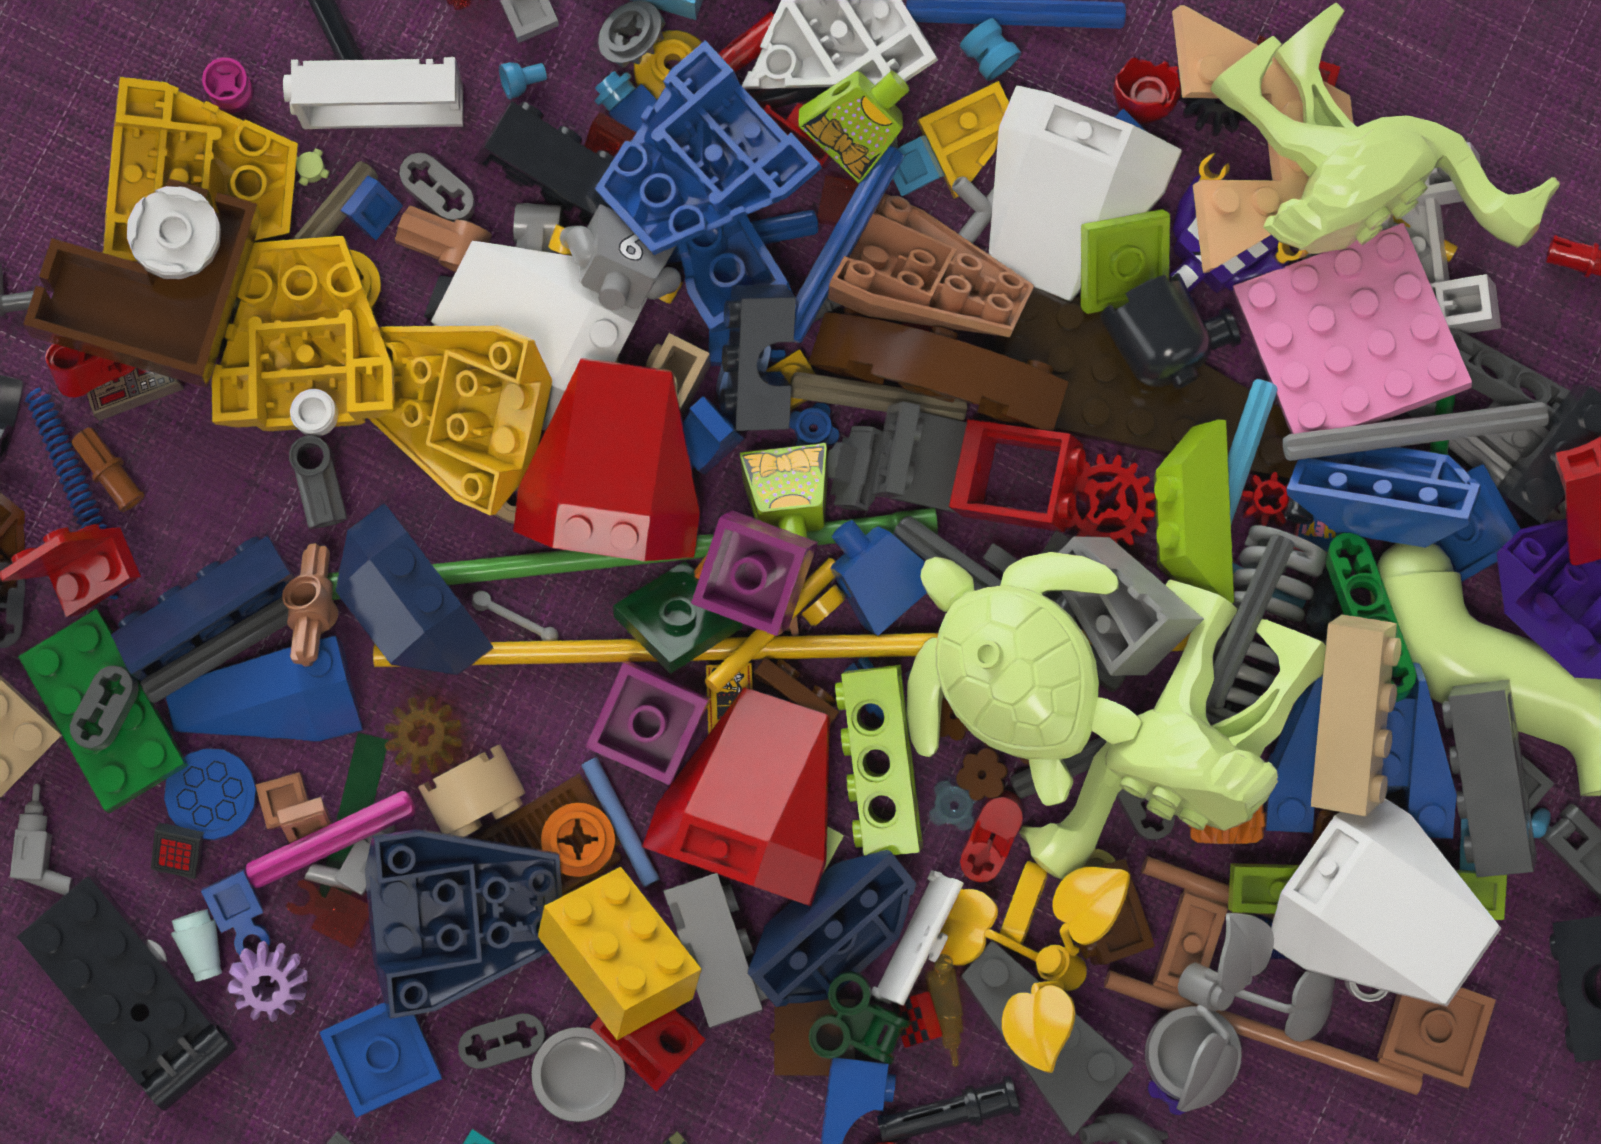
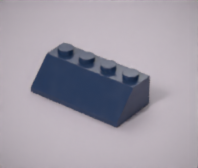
M258 536L248 539L235 549L237 555L223 564L220 561H215L205 566L196 574L198 580L184 589L178 585L167 590L157 598L159 603L157 606L145 613L142 610L135 611L118 623L120 629L112 633L111 636L132 676L142 681V679L282 597L285 586L295 578V575L269 536L261 540Z

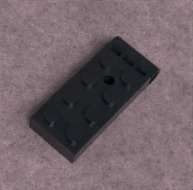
M87 876L17 936L23 946L135 1082L142 1086L150 1099L163 1111L169 1109L237 1050L236 1045L228 1034L218 1025L169 964L160 956L145 935L97 878ZM145 1004L149 1009V1016L146 1020L140 1021L137 1016V1010L141 1005Z

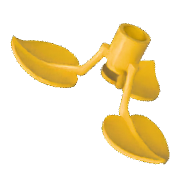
M1084 867L1072 871L1060 882L1053 898V912L1059 920L1065 922L1059 931L1065 947L1050 945L1037 953L990 930L998 915L997 905L985 893L973 889L960 890L939 935L941 933L948 935V939L939 957L952 965H966L977 959L984 951L986 938L994 940L1036 962L1039 975L1047 980V982L1034 983L1031 987V994L1018 993L1008 1000L1002 1015V1031L1006 1042L1014 1053L1023 1061L1047 1073L1053 1072L1057 1058L1071 1034L1075 1021V1006L1072 998L1065 991L1077 989L1086 978V964L1081 957L1077 956L1079 947L1073 944L1072 939L1081 945H1088L1101 939L1110 930L1121 911L1127 895L1130 874L1125 870Z

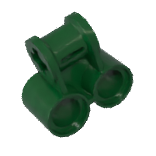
M844 972L834 979L828 992L829 1002L838 1014H826L818 1018L810 1028L809 1043L813 1051L823 1058H837L851 1044L857 1050L892 1065L895 1059L892 1055L903 1029L909 1028L911 1021L886 1008L870 1004L872 991L867 978L857 972ZM851 980L861 986L863 999L859 1004L847 1006L840 1002L837 996V989L842 982ZM832 1023L841 1028L844 1039L839 1047L830 1049L820 1043L818 1040V1030L822 1025ZM884 1025H888V1030L882 1043L878 1044L877 1040Z

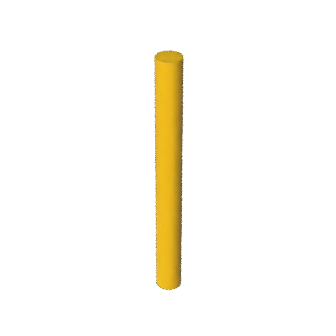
M828 558L804 582L792 619L835 578L831 571V566L836 562L835 560ZM756 629L705 679L706 685L713 692L718 693L775 635Z

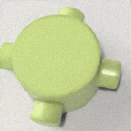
M315 148L313 152H306L299 157L297 156L296 168L300 175L298 182L301 185L307 186L308 182L313 183L321 178H328L330 171L325 169L321 159L323 154L321 150Z

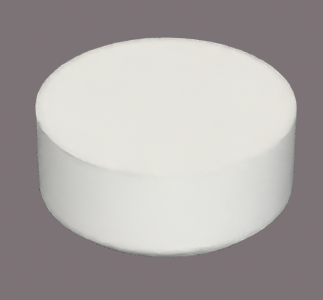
M308 389L298 394L293 400L290 408V417L293 424L303 434L319 437L329 433L336 425L338 408L335 401L326 392L319 389Z

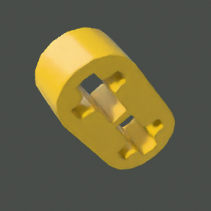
M1027 861L1000 931L1001 935L1021 945L1025 941L1049 875L1047 871L1034 862Z

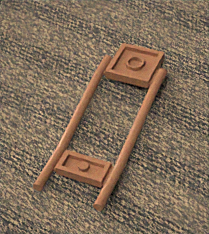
M1146 856L1141 868L1142 874L1184 888L1180 895L1153 978V985L1109 970L1104 981V988L1171 1012L1184 1007L1198 1006V1004L1179 995V979L1186 967L1196 962L1209 968L1228 911L1229 885ZM1256 913L1274 919L1275 914ZM1460 987L1447 1007L1397 994L1377 1056L1379 1058L1378 1062L1311 1039L1301 1042L1294 1041L1286 1036L1285 1030L1225 1010H1217L1215 1012L1222 1015L1233 1026L1238 1035L1417 1095L1422 1086L1423 1074L1461 1088L1469 1089L1496 1000Z

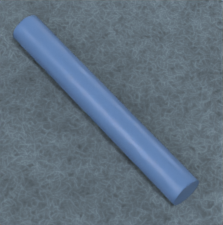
M598 757L583 763L581 766L608 819L611 821L613 829L643 887L645 888L659 881L660 878L645 849L642 847V843Z

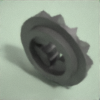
M646 1L626 3L613 11L602 25L598 38L599 49L610 63L614 62L622 68L626 67L630 62L640 65L644 54H654V43L664 40L661 29L666 23L659 10L653 4ZM638 29L641 32V34H639V36H633L630 39V42H628L624 38L628 35H634Z

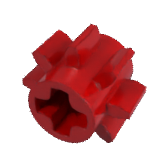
M1273 472L1268 481L1264 482L1257 475L1251 478V486L1255 491H1243L1240 498L1248 502V509L1242 516L1244 519L1253 516L1259 520L1258 525L1266 526L1268 521L1273 519L1279 527L1286 523L1282 510H1287L1289 502L1286 490L1288 484L1283 486L1277 482V472ZM1263 494L1266 497L1274 495L1277 498L1273 508L1270 505L1262 507L1259 504Z

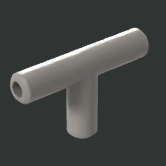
M963 176L954 181L952 190L975 212L958 234L973 244L991 221L994 188L985 197Z

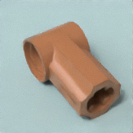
M409 205L398 224L395 242L435 258L442 266L456 272L472 240L489 243L492 234L473 223L459 219L452 222Z

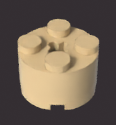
M501 744L490 749L494 758L489 760L486 753L483 752L434 778L435 789H432L429 781L418 787L442 833L464 837L483 826L479 818L492 812L495 819H498L523 805L520 796L526 792Z

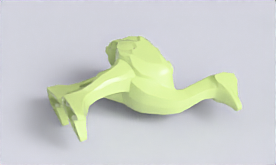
M1337 2L1320 13L1283 45L1274 36L1268 38L1220 74L1213 82L1210 90L1225 105L1243 114L1260 130L1279 155L1297 162L1309 177L1302 198L1299 200L1291 199L1282 203L1279 206L1278 213L1269 216L1263 228L1279 242L1298 248L1300 251L1306 250L1310 254L1346 249L1357 240L1361 245L1369 242L1382 231L1383 227L1381 224L1391 215H1394L1398 220L1419 203L1416 199L1428 189L1425 185L1427 178L1438 167L1449 175L1462 200L1477 222L1495 238L1516 248L1526 244L1538 231L1542 215L1560 185L1555 177H1551L1542 185L1525 193L1505 194L1488 180L1462 135L1436 122L1412 116L1382 117L1359 127L1355 126L1332 99L1319 71L1322 52L1345 12ZM1273 57L1299 90L1303 103V123L1287 117L1262 96L1261 83L1267 69L1273 62Z
M1169 580L1166 586L1203 617L1204 620L1191 631L1181 659L1157 701L1155 708L1137 715L1142 721V726L1135 740L1117 745L1106 742L1093 757L1076 806L1061 823H1050L1044 827L1022 826L1019 834L1029 844L1032 858L1042 869L1059 879H1064L1072 871L1083 868L1095 850L1115 798L1122 789L1136 797L1147 799L1149 802L1146 807L1154 814L1167 820H1171L1173 815H1177L1184 823L1198 830H1204L1205 826L1208 825L1225 831L1251 820L1253 814L1267 801L1275 785L1278 783L1277 770L1271 763H1265L1260 756L1265 747L1281 734L1296 700L1309 685L1323 675L1326 645L1322 641L1274 622L1261 619L1256 633L1278 655L1280 672L1268 690L1254 704L1237 715L1210 725L1206 717V701L1214 681L1213 654L1218 639L1230 624L1238 609L1218 594Z

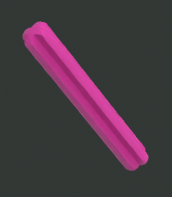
M406 791L394 794L249 862L246 865V875L254 888H261L414 816V802Z

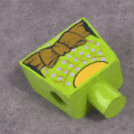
M892 70L876 85L861 72L856 71L803 105L799 109V127L849 175L860 183L903 128L902 112L895 104L910 89L906 82Z
M826 443L740 452L743 484L755 519L807 538V532L818 531L824 528L828 484Z

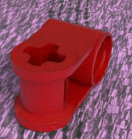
M52 344L45 355L46 364L58 390L67 397L77 398L84 396L89 391L109 381L126 376L136 368L56 344Z

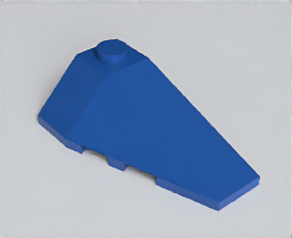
M747 216L678 245L685 274L687 293L711 333L730 330V328L725 327L724 304L725 301H731V288L733 285L785 284L792 292L788 281Z

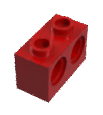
M675 1009L619 1040H616L599 1016L590 1026L656 1092L706 1041L699 1033L696 1025L689 1018L680 1015ZM660 1041L669 1043L675 1053L665 1050Z

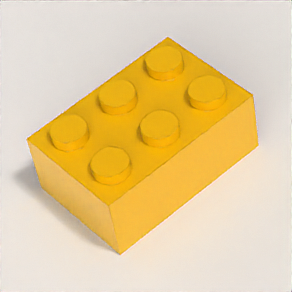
M622 867L544 906L538 938L616 1040L693 999L701 973L700 966Z

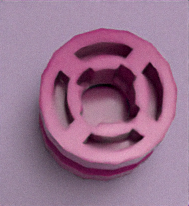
M223 57L213 60L207 65L203 72L202 83L211 102L218 106L219 110L226 113H236L246 108L253 98V86L243 66L232 58Z

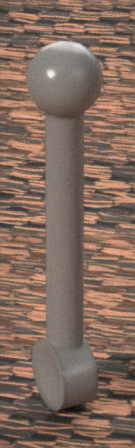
M478 591L473 595L472 606L476 610L484 611L488 609L541 636L542 641L558 640L559 635L555 628H543L492 602L490 595L485 591Z

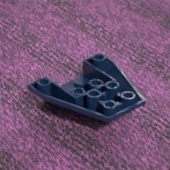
M421 829L372 836L365 867L372 955L387 1014L390 1019L437 1011L549 953L548 949L538 938V932L544 906L562 897L560 858L557 852Z

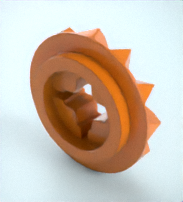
M571 803L560 807L547 819L542 830L541 846L542 850L559 854L560 871L562 874L583 877L598 872L611 859L616 838L611 821L600 809L586 803ZM576 820H580V827H582L585 835L598 838V841H591V844L584 845L581 860H577V854L572 845H566L565 842L559 843V839H566V837L574 835V828L577 827Z

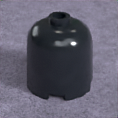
M1176 273L1171 278V282L1168 281L1166 275H1161L1133 288L1126 293L1129 300L1128 303L1116 311L1113 306L1109 305L1100 314L1103 325L1133 375L1139 382L1147 386L1164 387L1173 384L1176 390L1183 388L1199 378L1196 370L1204 365L1211 354L1212 340L1209 331L1179 273Z

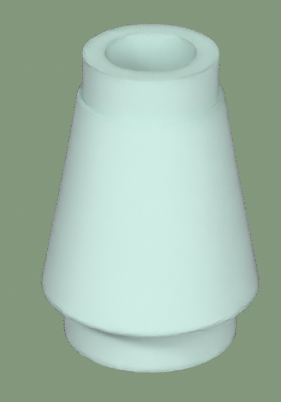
M208 909L172 920L175 931L171 935L191 973H193L195 981L205 980L221 974L215 919H210Z

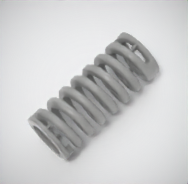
M1261 525L1252 526L1245 545L1248 547L1241 551L1239 556L1240 563L1244 569H1239L1233 573V587L1236 591H1234V603L1232 604L1239 609L1269 539L1273 534H1279L1292 540L1294 547L1304 551L1292 550L1283 573L1286 572L1288 567L1309 576L1319 577L1325 567L1327 553L1315 544L1285 531ZM1281 575L1276 586L1278 590L1303 600H1310L1314 595V590L1310 585L1285 575ZM1271 597L1266 611L1293 622H1302L1305 618V612L1302 608ZM1234 618L1216 643L1213 665ZM1253 641L1251 642L1246 653L1247 656L1280 667L1278 655L1272 648ZM1244 663L1241 664L1236 678L1246 680L1266 689L1270 687L1276 678L1267 672L1250 667ZM1232 684L1226 700L1249 707L1261 696L1244 691ZM1228 703L1226 709L1223 707L1215 709L1206 705V717L1210 724L1219 723L1237 715V713L1231 711L1232 705Z

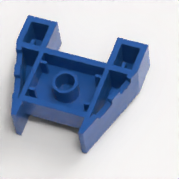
M1413 662L1416 671L1415 684L1410 694L1404 700L1395 702L1393 711L1391 713L1388 712L1386 730L1392 731V745L1388 757L1383 758L1382 775L1387 776L1388 786H1402L1401 803L1403 804V810L1412 815L1429 838L1453 839L1457 794L1427 681L1420 663ZM1323 675L1309 685L1296 700L1285 722L1273 754H1270L1267 761L1277 770L1278 783L1275 785L1267 801L1263 803L1266 831L1313 833L1315 807H1311Z

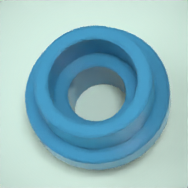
M613 71L595 87L600 95L594 102L598 106L603 104L608 111H611L636 89L629 81L632 76L626 72L620 77L616 71Z

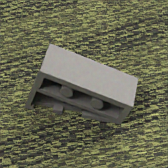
M1074 536L1058 552L1083 556L1106 565L1118 577L1119 589L1109 595L1062 591L1110 676L1147 675L1204 620L1203 617L1110 537Z

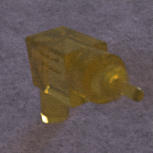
M941 954L937 961L934 962L933 971L925 973L927 992L929 991L942 1030V1044L950 1050L952 1065L957 1067L959 1061L956 1048L961 1043L960 1033L964 1032L961 1017L963 1012L952 958L949 955Z

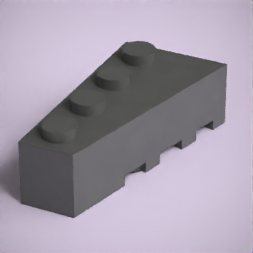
M991 941L984 948L982 954L959 977L1014 1059L1035 1086L1041 1098L1053 1112L1068 1137H1073L1134 1065L1076 1014L1071 1034L1057 1058L1052 1073L1039 1070L1018 1057L1010 1048L1003 1035V1011L1012 996L1018 993L1031 994L1032 985L1040 982L995 942Z

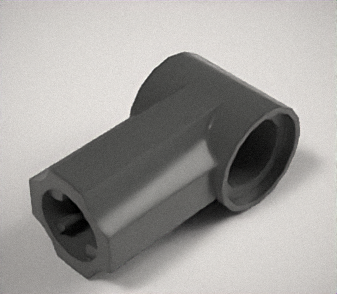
M313 435L297 439L291 446L289 461L295 471L308 528L310 530L324 528L347 521L348 518L335 469V456L331 448L321 438ZM311 447L322 449L324 458L319 467L311 470L302 467L301 457L305 450Z

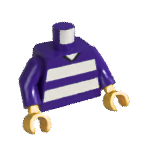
M1215 153L1209 154L1200 163L1199 173L1201 176H1196L1180 199L1172 229L1177 239L1173 250L1183 262L1169 275V280L1172 281L1171 278L1176 273H1179L1189 293L1201 281H1204L1216 293L1223 291L1225 288L1233 291V286L1274 270L1283 269L1289 265L1288 260L1301 259L1308 254L1306 250H1299L1295 254L1291 251L1290 245L1281 243L1270 235L1210 272L1203 273L1193 184L1200 180H1221L1228 174L1230 170L1229 163L1223 167L1220 174H1214L1209 170L1208 163Z

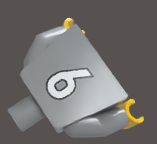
M601 204L598 206L587 228L584 226L564 228L558 224L554 228L548 248L563 255L573 256L575 263L580 266L579 282L583 287L599 293V302L606 309L619 310L624 305L631 309H639L645 298L660 299L671 304L683 285L680 273L672 267L664 268L675 247L653 255L620 217L606 206Z

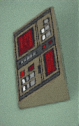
M135 368L126 376L109 381L89 391L87 395L93 415L100 421L181 391L184 387L181 380Z

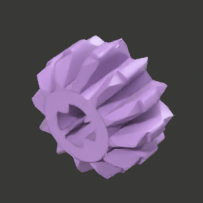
M259 942L257 954L245 948L240 954L241 962L232 963L229 973L235 979L229 982L228 992L239 995L235 1003L237 1010L244 1009L249 1005L252 1006L250 1017L253 1020L259 1018L261 1011H267L268 1018L273 1023L278 1019L279 1009L291 1015L295 1012L296 1008L294 1000L299 1001L305 998L307 990L301 984L307 981L308 972L307 970L297 968L301 960L299 953L292 954L287 958L284 957L286 946L283 943H279L276 946L275 952H269L266 942ZM261 976H271V983L276 979L275 987H266L265 980L260 983Z

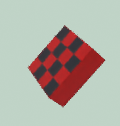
M929 991L907 998L904 1006L891 1003L894 1013L911 1021L910 1027L903 1029L901 1033L904 1048L942 1037V1030Z

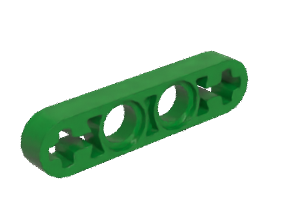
M1342 533L1336 536L1330 543L1325 558L1327 570L1344 615L1397 623L1395 638L1401 639V654L1397 666L1392 667V675L1403 678L1399 687H1397L1396 702H1400L1410 694L1415 684V667L1369 545L1359 535ZM1342 549H1346L1349 555H1357L1353 564L1355 575L1350 578L1349 575L1352 569L1348 559L1345 557L1339 558ZM1355 588H1366L1373 593L1375 602L1370 606L1358 605L1352 600L1350 592Z

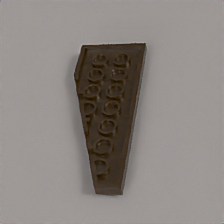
M1033 288L1011 336L997 335L993 352L1027 364L1028 360L1048 364L1054 368L1052 375L1069 382L1053 431L1168 456L1192 426L1215 420H1226L1227 453L1229 454L1250 390L1206 364L1196 370L1199 374L1197 380L1177 390L1173 384L1164 387H1151L1139 382L1100 319V314L1103 311L1087 314L1081 308L1080 297H1075L1070 302L1038 288ZM1274 404L1269 413L1249 474L1270 478L1273 472H1277V480L1289 482L1298 460L1289 461L1285 458L1283 438L1291 434L1281 408Z

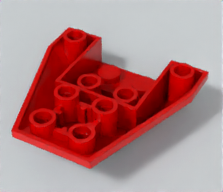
M744 687L657 803L642 847L811 906L827 859L830 716Z

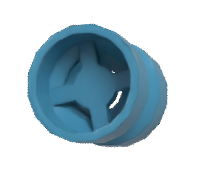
M990 18L974 28L962 40L959 46L967 57L975 58L979 63V72L987 81L995 79L1008 70L1022 53L1014 42H1007L1002 36V27L994 18Z

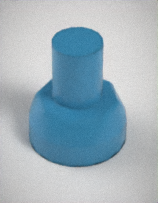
M511 62L499 65L501 84L508 99L517 98L525 93L526 85L547 80L546 70L542 63L521 68L518 63Z

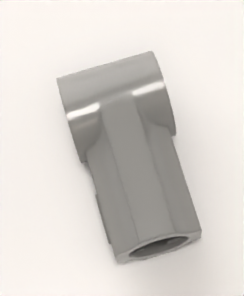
M516 203L513 229L514 242L517 243L516 247L556 253L548 248L556 224L561 226L563 224L562 206Z

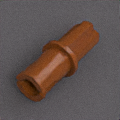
M88 427L75 435L72 445L94 473L91 477L95 483L100 482L118 506L120 512H126L138 505L145 495L138 489L122 467L123 459L121 457L115 458L94 428Z

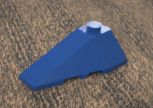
M337 636L320 639L318 659L309 667H304L302 664H294L290 658L291 647L196 678L166 696L174 732L321 742L364 731L343 643Z

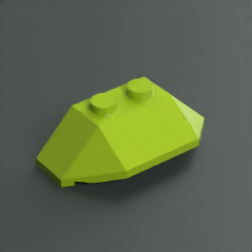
M1215 420L1192 426L1156 469L1154 493L1156 496L1157 567L1173 581L1218 594L1230 603H1234L1226 420Z

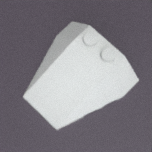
M472 240L431 322L435 326L499 325L533 339L552 379L542 429L546 431L580 359L587 358L615 362L647 298L644 299L639 309H631L624 305L619 310H609L600 304L598 299L599 293L583 287L579 282L580 266L575 263L573 256Z

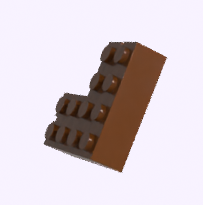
M168 178L166 186L186 187L201 194L213 207L214 204L208 189ZM217 192L215 203L219 213H215L221 227L219 249L213 261L200 273L184 279H164L146 271L140 263L51 238L39 274V278L45 288L35 286L23 323L30 337L208 388L262 219L258 204ZM47 291L53 292L52 298H50Z

